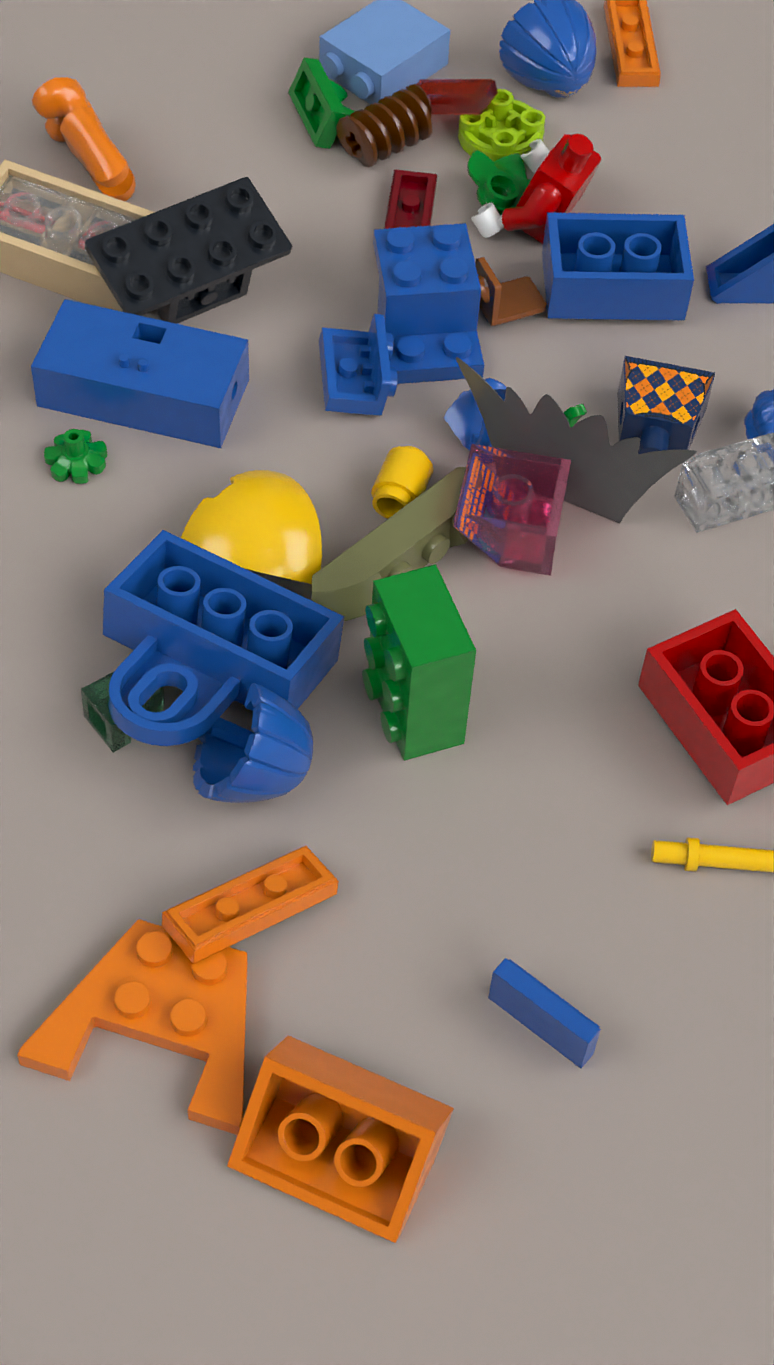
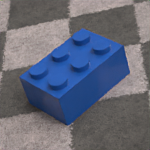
M547 213L542 262L548 319H686L694 275L685 215Z

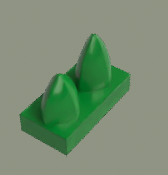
M304 57L288 94L315 147L330 149L337 136V123L339 119L350 116L355 111L342 105L341 102L347 98L348 93L340 85L328 78L320 61Z

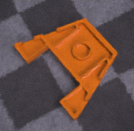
M138 919L21 1046L17 1054L19 1064L70 1081L94 1027L205 1061L206 1065L187 1109L188 1119L238 1135L243 1121L247 952L227 947L193 964L162 926Z

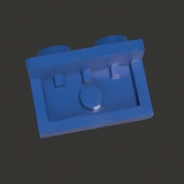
M373 314L368 332L322 327L319 337V351L325 411L382 416L387 397H394L396 393L398 379L397 369L390 367L393 335L392 333H386L384 314Z

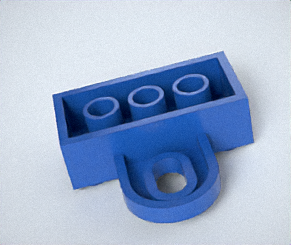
M162 530L104 589L103 635L133 650L118 666L111 677L108 700L110 715L117 727L135 740L157 746H174L188 743L205 734L234 700L245 705V700L252 683L259 684L273 691L298 709L338 661L345 616ZM173 686L183 691L165 711L150 712L142 707L155 691L161 687Z

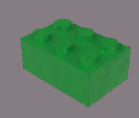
M437 565L374 580L372 604L367 605L365 608L370 637L364 639V649L369 665L367 669L362 671V677L369 699L371 701L378 699L383 712L380 713V720L387 741L389 743H397L404 761L464 744L476 648Z

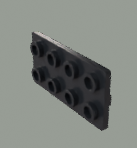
M243 177L88 238L85 241V250L123 312L141 316L158 309L157 314L162 321L178 324L247 295L252 270L289 255L292 250V244L248 177Z

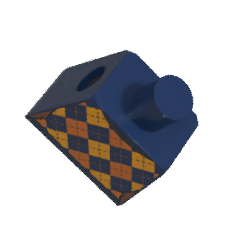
M625 356L617 393L619 441L633 437L640 438L638 454L662 450H689L706 412L715 372Z

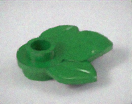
M475 150L467 163L468 173L478 186L476 192L478 201L482 206L493 203L500 215H502L504 209L517 206L531 179H527L523 159L518 153L493 161L484 153Z

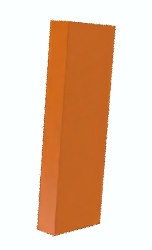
M605 0L604 11L617 87H659L661 73L647 0Z
M305 845L163 911L162 927L194 964L337 895L339 881Z

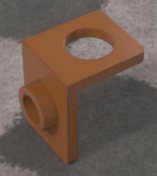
M480 257L476 259L475 265L481 287L479 308L491 327L546 311L547 303L530 277L524 276L500 283L485 258ZM484 279L486 280L488 287H485Z

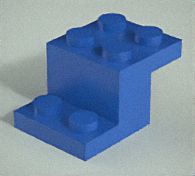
M466 223L374 229L373 246L379 272L377 314H384L386 333H392L393 335L390 367L397 369V384L465 379L456 357L464 361L483 378L484 360L477 333L481 287Z

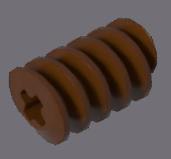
M411 84L406 89L394 92L392 96L380 99L378 103L374 102L367 105L364 109L353 112L350 116L340 118L337 123V135L340 143L350 156L356 157L366 167H371L376 164L378 159L385 160L389 158L391 152L399 153L404 150L405 145L411 147L416 145L419 139L425 140L431 137V103L420 85Z

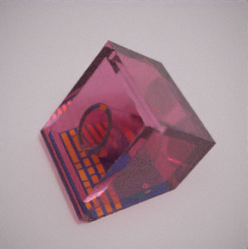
M471 444L453 527L500 567L551 576L565 505L571 460Z

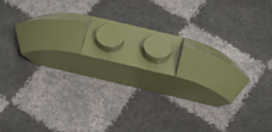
M469 467L455 468L312 576L311 601L345 616L344 621L366 615V606L372 604L374 580L423 568L428 563L435 564L443 558L449 548L465 544L470 540L456 525ZM476 471L472 491L478 489L480 484L478 471Z

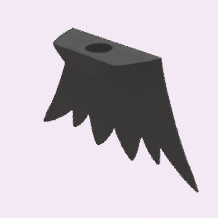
M456 357L460 370L472 391L482 415L493 448L498 474L617 523L622 521L630 508L653 484L697 453L695 450H662L638 454L640 438L638 437L624 439L611 446L607 424L602 415L587 417L577 422L573 427H570L565 414L557 402L548 394H545L539 400L535 409L530 414L524 402L511 387L506 388L505 401H503L497 392L475 370Z

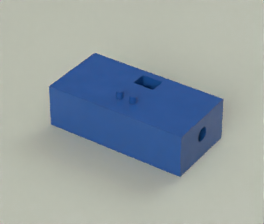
M64 299L31 365L36 405L45 409L221 448L249 382L248 339Z

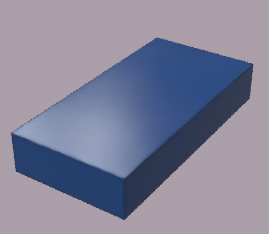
M505 958L493 971L488 998L581 1069L594 1054L601 1030L600 1026L511 959Z

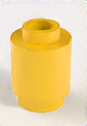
M399 446L392 448L387 453L371 491L373 497L372 506L384 518L389 519L425 492L434 468L432 462L423 451L413 446Z

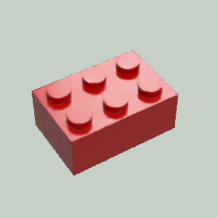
M734 609L647 648L638 683L639 688L726 805L773 784L774 656L740 613Z

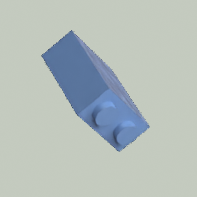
M375 0L319 37V61L329 79L337 82L369 104L378 103L380 99L392 96L394 92L406 89L411 84H420L448 65L451 30L403 0Z

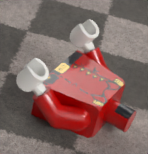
M564 134L550 151L541 139L532 141L529 144L532 151L522 154L521 158L534 173V176L516 207L504 209L502 215L498 213L493 203L480 207L478 209L479 214L471 217L479 233L487 238L499 232L503 227L507 231L523 230L543 244L547 213H570L583 196L602 161L600 154L593 150L594 147L591 140L582 134Z

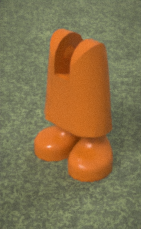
M56 77L42 84L33 95L32 105L38 114L47 119L45 129L54 141H66L71 153L82 163L103 194L122 201L130 199L135 191V177L126 159L104 130L80 83L72 78Z

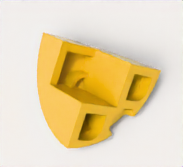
M253 470L231 477V485L226 487L216 497H206L200 502L184 528L181 536L182 539L247 570L312 584V576L321 570L322 538L314 505L307 492L297 481L280 472Z

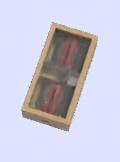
M4 159L0 165V272L86 304L123 312L86 252L85 241L88 238L154 212Z

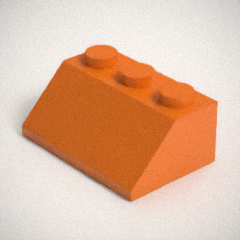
M287 1035L264 1057L227 1167L396 1243L433 1166L454 1108Z

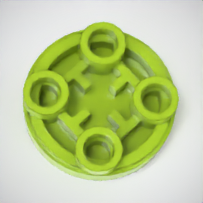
M494 89L489 92L488 98L471 104L460 113L458 139L462 148L470 156L475 150H478L493 161L515 153L520 155L527 154L532 151L529 145L532 141L541 139L543 142L546 117L542 111L514 99L510 91Z

